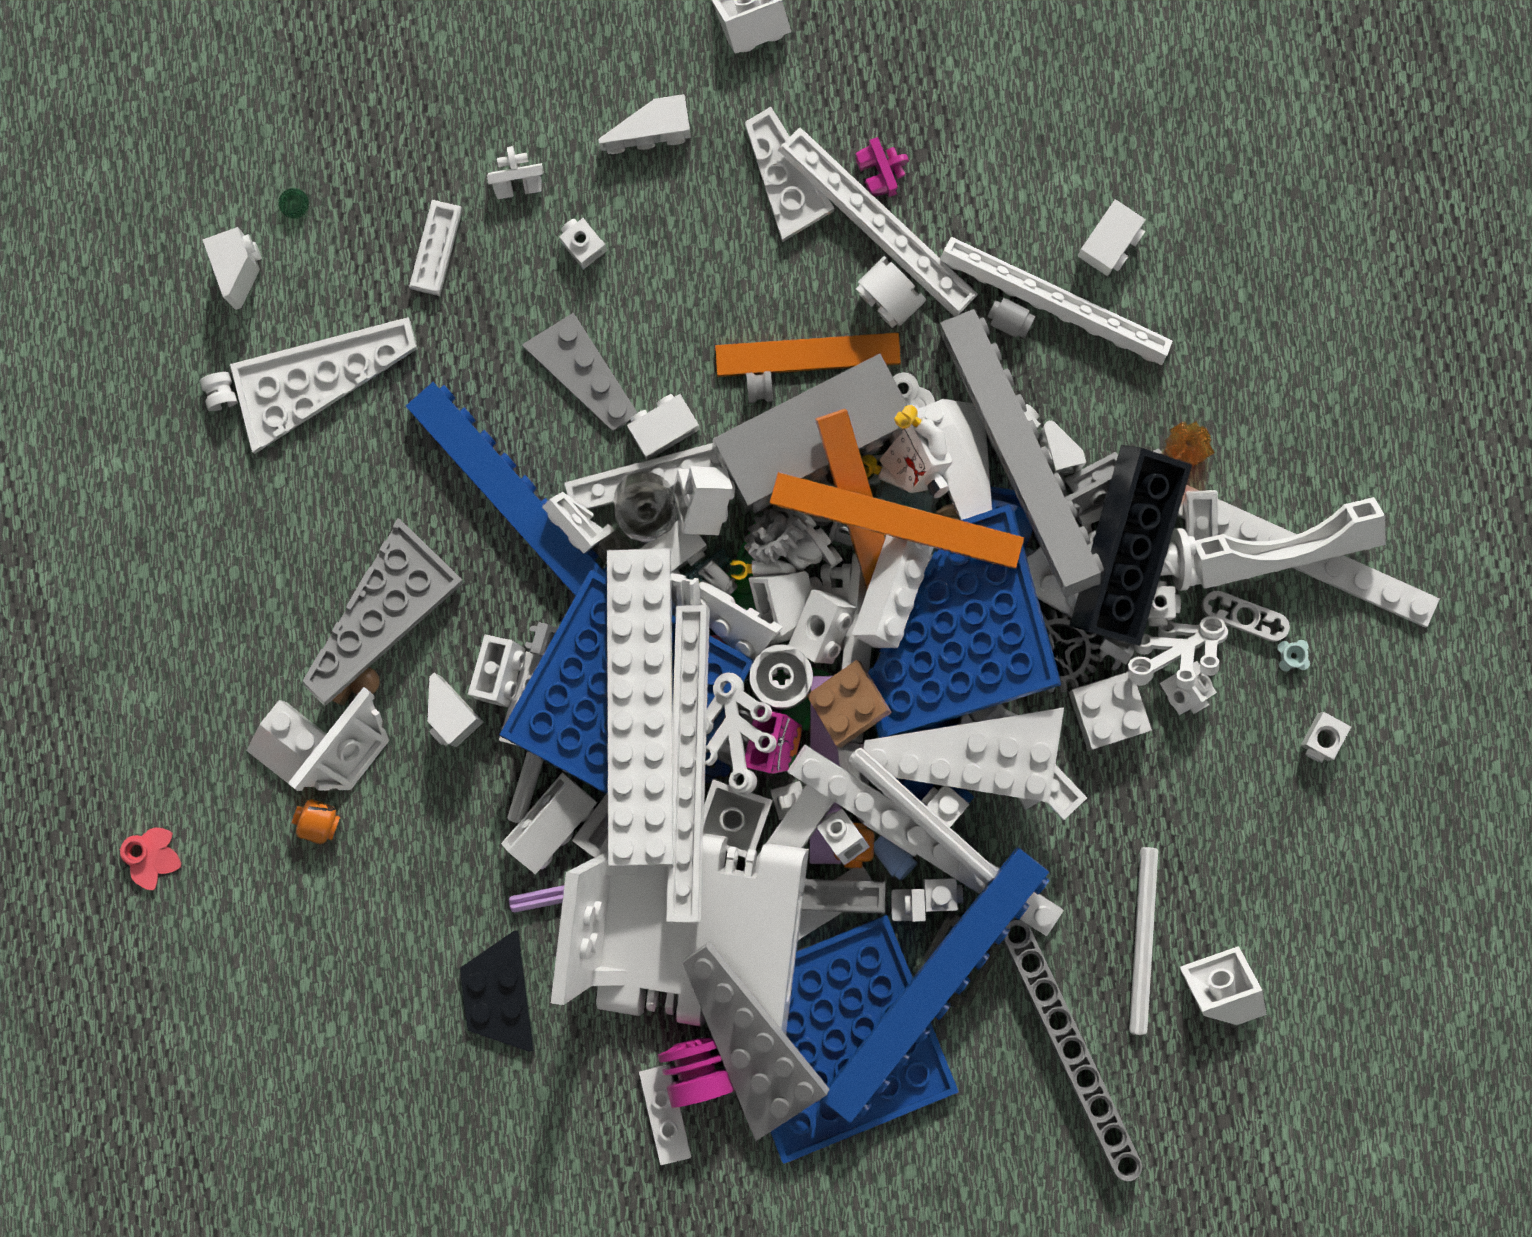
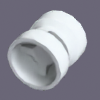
M229 372L213 373L200 379L201 388L207 394L205 402L209 411L221 410V403L228 402L229 407L238 403L236 394L230 388L232 380Z

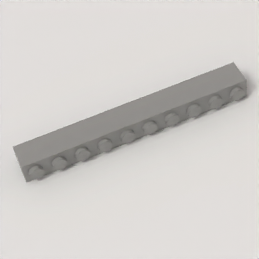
M972 309L940 322L943 341L1064 597H1069L1100 584L1101 572L1104 571L1102 562L1098 554L1092 555L1088 544L1091 543L1085 527L1079 528L1075 517H1078L1076 508L1072 500L1066 501L1062 493L1065 490L1063 481L1059 473L1053 474L1049 464H1052L1050 454L1045 446L1040 447L1036 439L1039 438L1038 429L1034 421H1028L1024 414L1027 411L1022 396L1020 394L1015 395L1012 386H1014L1013 377L1009 369L1003 370L999 362L1002 360V356L997 344H991L987 335H990V331L985 319H979L975 310Z

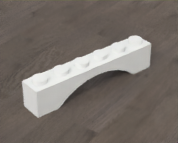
M1373 497L1344 504L1319 525L1285 539L1246 541L1221 534L1196 540V553L1194 555L1196 573L1205 589L1386 545L1385 515Z

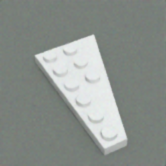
M409 317L230 364L252 452L256 454L417 350Z

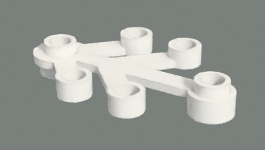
M1215 616L1205 617L1199 625L1167 621V626H1158L1159 637L1144 634L1141 645H1134L1135 651L1143 655L1151 653L1153 649H1164L1167 651L1151 660L1146 657H1135L1128 664V677L1134 684L1142 686L1149 683L1153 678L1154 672L1181 658L1180 670L1176 673V685L1181 689H1191L1195 685L1196 676L1193 671L1194 650L1205 644V656L1200 659V671L1208 676L1217 674L1219 671V659L1216 657L1217 644L1227 639L1228 629L1225 622ZM1177 635L1191 636L1188 639H1176Z
M730 672L723 673L715 680L713 685L715 697L707 708L706 735L712 731L713 721L723 708H725L726 718L708 745H706V751L709 750L711 756L705 761V765L710 766L716 762L718 752L729 737L733 772L729 777V785L737 793L749 794L756 788L757 778L754 772L746 767L742 734L755 742L756 748L764 753H770L775 749L776 739L768 733L761 732L739 716L738 703L750 710L752 718L759 722L768 721L771 718L772 709L768 704L758 702L745 693L744 683L738 675ZM727 683H731V690L728 693H724V686ZM760 707L765 708V714L762 717L757 715ZM768 737L770 743L768 747L763 748L762 740ZM743 775L744 782L738 786L736 782L737 777Z

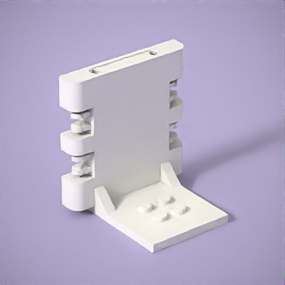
M703 834L701 923L666 922L668 865L608 866L607 851L566 872L551 1003L565 1005L589 987L598 986L597 1009L640 1016L644 1013L646 990L648 989L646 1008L647 1011L655 1012L658 1005L659 991L667 992L665 1003L667 1014L674 1015L677 1005L678 1023L702 1026L705 1024L706 1019L683 966V961L710 941L786 1035L809 849L766 843L763 845L760 853L758 873H755L757 852L749 849L746 854L745 871L736 870L738 850L737 847L732 846L728 849L726 866L724 868L728 837Z

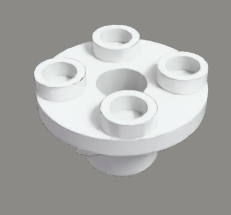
M803 513L807 517L804 522L808 525L805 530L801 531L804 538L795 542L797 545L796 549L790 548L788 550L786 559L799 571L804 570L810 564L820 563L822 558L831 568L835 567L843 559L833 546L827 547L832 542L821 528L815 530L816 523L809 514Z
M1183 528L1173 530L1160 575H1172L1174 585L1178 591L1188 590L1189 586H1195L1197 582L1196 569L1192 567L1191 555L1196 553L1194 536H1188Z

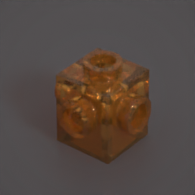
M1183 421L1169 430L1171 435L1165 440L1167 455L1192 464V468L1215 453L1210 445L1212 439L1209 432L1204 426L1199 427L1196 421L1187 425L1186 421Z

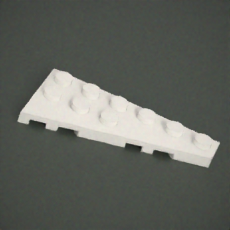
M1064 707L865 740L863 750L895 778L1050 802Z

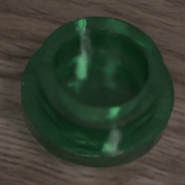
M290 188L280 195L278 206L284 216L290 219H298L307 213L309 199L302 190Z

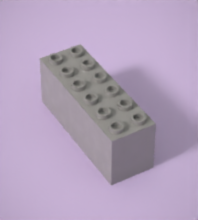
M878 354L713 438L712 449L721 467L727 468L730 481L734 482L735 493L744 511L748 513L753 510L754 514H757L771 506L770 499L778 472L817 483L826 478L825 475L830 471V467L816 424V418L846 409L860 455H873L881 450L880 447L884 445V442L890 440L893 444L903 434L902 431L904 429L896 425L894 418L898 412H902L907 403L881 354Z

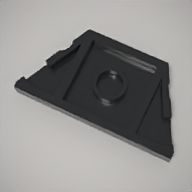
M515 930L460 967L467 1030L530 1052L534 1051L520 933L519 930Z

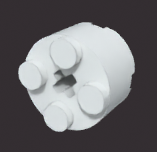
M885 256L857 282L859 286L856 290L859 292V295L871 307L875 303L880 307L877 311L891 328L896 324L901 326L927 301L922 293L918 294L913 289L915 285L892 262L889 263Z
M773 645L766 648L755 658L750 669V684L755 697L760 702L768 704L771 709L787 710L796 707L806 699L812 686L813 672L809 660L802 652L789 645ZM778 670H783L785 675H790V679L785 680V685H779L778 681L772 680V677L777 676Z

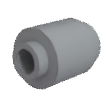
M1003 298L1001 303L995 300L988 314V317L993 319L990 324L991 326L1015 338L1020 336L1024 339L1035 319V316L1029 313V309L1006 298Z

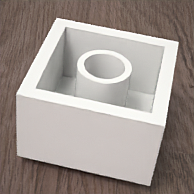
M1128 672L1073 689L1069 692L1088 751L1152 731L1138 687L1128 677Z
M713 780L704 804L703 834L728 837L726 851L728 852L730 846L737 847L738 855L746 858L749 849L756 850L773 800L753 793L740 794L733 791L730 785Z

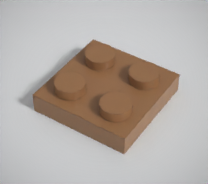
M855 660L807 694L808 699L832 740L839 748H842L892 713L859 660Z

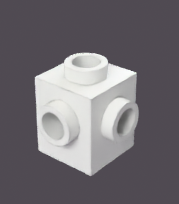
M1165 581L1158 582L1148 617V626H1167V621L1176 618V613H1180L1181 599L1179 594H1175V586H1167ZM1156 597L1164 599V607L1156 606Z
M1198 661L1193 663V671L1196 676L1195 685L1191 689H1181L1176 685V673L1160 683L1168 696L1170 704L1179 715L1188 710H1191L1193 714L1197 713L1209 705L1206 699L1217 693L1212 686L1211 679L1201 673Z

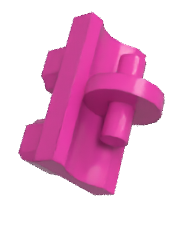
M878 137L869 140L868 147L855 153V159L860 171L876 166L879 174L866 179V187L874 197L887 193L889 198L896 195V189H898L892 170H894L897 179L904 177L905 172L902 166L906 165L909 159L907 154L897 155L895 148L891 147L886 150L889 160H887Z

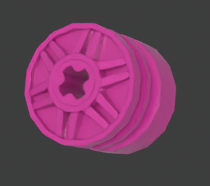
M700 1037L684 1041L658 1054L660 1063L673 1060L675 1065L663 1069V1075L678 1074L679 1080L666 1087L672 1108L696 1104L735 1091L727 1070H715L714 1064L722 1061L720 1053L711 1055L710 1050L717 1048L713 1038Z

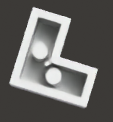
M690 466V469H678L672 495L683 534L719 535L722 523L727 521L729 500H732L735 494V485L733 481H730L727 468Z

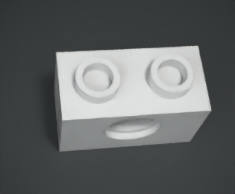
M811 590L788 645L802 652L806 658L814 663L833 664L835 658L840 653L841 644L847 630L852 625L853 616L857 608L832 592Z

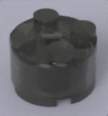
M637 472L626 475L619 483L614 493L613 507L617 523L628 537L641 542H651L663 534H667L673 528L677 519L678 509L673 490L668 481L652 472ZM650 503V506H646L645 510H640V506Z

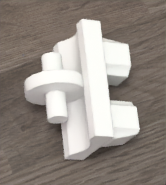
M511 146L507 147L508 156L497 158L498 167L510 165L511 169L490 172L487 175L488 184L493 185L497 199L514 196L511 180L520 178L523 179L525 194L541 192V175L544 172L542 163L518 167L517 164L528 162L527 153L515 155L514 147Z

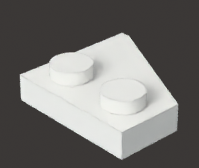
M564 492L551 498L542 507L548 513L551 522L559 526L567 534L570 543L583 553H586L607 539L615 531L609 524L601 528L591 521L593 513L577 504L574 499Z

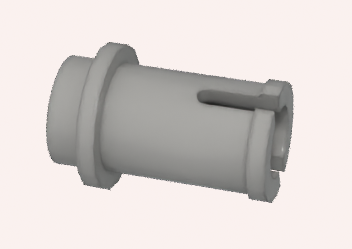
M713 559L708 561V564L706 563L698 572L711 585L728 595L738 587L734 582L736 579L730 578Z

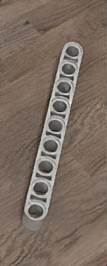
M1011 920L1006 927L1010 929L1014 925L1021 926L1024 930V937L1020 942L1013 943L1007 934L1003 940L1004 945L1111 1170L1121 1180L1133 1181L1142 1172V1163L1030 927L1023 921ZM1027 954L1035 955L1038 961L1036 969L1030 972L1025 971L1021 964L1023 957ZM1040 983H1048L1051 987V995L1046 1000H1039L1036 997L1035 990ZM1057 1011L1062 1012L1065 1017V1023L1062 1027L1053 1029L1049 1024L1051 1014ZM1071 1040L1076 1041L1079 1047L1077 1054L1071 1058L1065 1057L1063 1054L1064 1044ZM1085 1069L1090 1070L1092 1073L1090 1084L1079 1086L1076 1080L1078 1073ZM1095 1099H1103L1106 1103V1109L1100 1115H1093L1090 1110L1091 1104ZM1110 1128H1117L1120 1133L1118 1141L1114 1144H1107L1104 1139L1106 1131ZM1131 1157L1133 1168L1128 1173H1121L1118 1169V1163L1122 1158Z

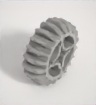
M1051 609L1049 611L1050 620H1047L1042 612L1052 650L1054 649L1053 643H1059L1058 647L1060 645L1064 647L1069 644L1072 645L1062 653L1063 659H1058V655L1054 657L1055 663L1064 674V676H1059L1061 681L1059 690L1061 693H1065L1067 691V682H1069L1072 689H1076L1079 687L1076 680L1077 677L1083 683L1089 680L1084 670L1089 673L1096 671V668L1089 664V661L1098 662L1100 660V656L1091 654V650L1099 649L1100 644H1090L1089 641L1097 636V634L1091 632L1086 634L1084 630L1070 627V620H1067V614L1061 613V617L1057 618L1056 610ZM1052 626L1065 627L1074 632L1077 637L1063 640L1058 636L1057 632L1053 631ZM1082 645V661L1076 671L1073 672L1070 666L1072 664L1069 658L1070 653L1073 649ZM1055 687L1048 689V692H1054Z

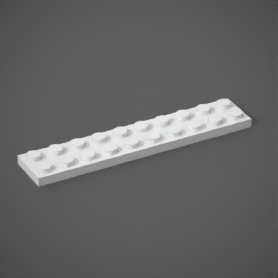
M670 548L607 550L608 866L674 865Z

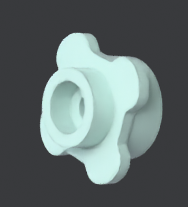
M1298 640L1294 643L1280 642L1277 647L1281 653L1280 669L1285 672L1292 668L1306 670L1310 666L1307 650L1309 647L1308 643L1304 640ZM1292 653H1295V654H1296V658H1295V659H1293V658L1291 657V654H1292Z

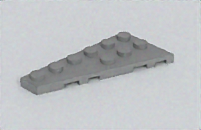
M399 518L394 523L387 540L380 547L373 564L368 568L356 588L341 619L335 624L324 648L320 650L303 679V685L324 706L331 702L463 584V580Z
M710 941L686 957L683 961V966L755 1141L827 1095L829 1091L828 1086Z

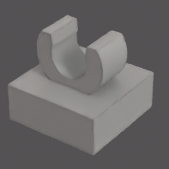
M538 622L537 626H531L529 629L535 632L533 643L526 642L525 646L530 649V652L543 656L558 628Z

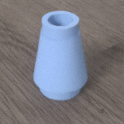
M880 836L874 842V852L892 878L896 876L901 881L917 865L911 854L883 836Z

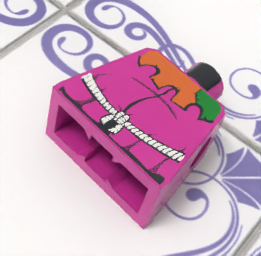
M758 709L757 715L762 717L765 714V710ZM772 712L771 718L766 722H759L753 719L752 725L763 733H768L775 737L776 747L772 752L764 753L759 751L755 746V742L749 739L745 754L746 767L772 774L787 771L801 748L802 725L787 715ZM768 737L762 740L763 748L768 747L770 743Z

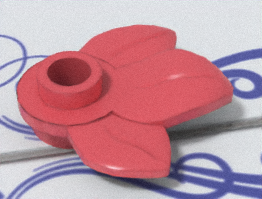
M152 828L142 836L128 837L121 845V858L130 866L132 880L142 888L155 890L158 873H171L181 867V861L177 853L168 847L173 835L169 830ZM135 845H139L142 849L139 857L132 855V848Z

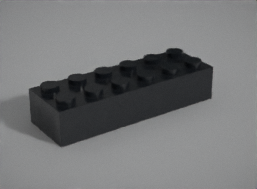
M1121 445L1091 548L1092 555L1098 554L1104 571L1101 572L1100 584L1078 593L1070 627L1137 646L1141 645L1192 464L1141 447Z

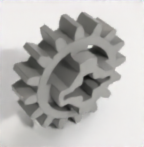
M773 505L772 509L763 510L764 515L761 518H754L756 524L748 527L747 530L750 534L744 537V540L747 542L744 548L757 562L761 561L763 564H767L770 559L775 563L778 561L779 556L787 557L790 548H797L795 542L804 538L801 531L805 530L808 526L804 522L807 517L803 513Z

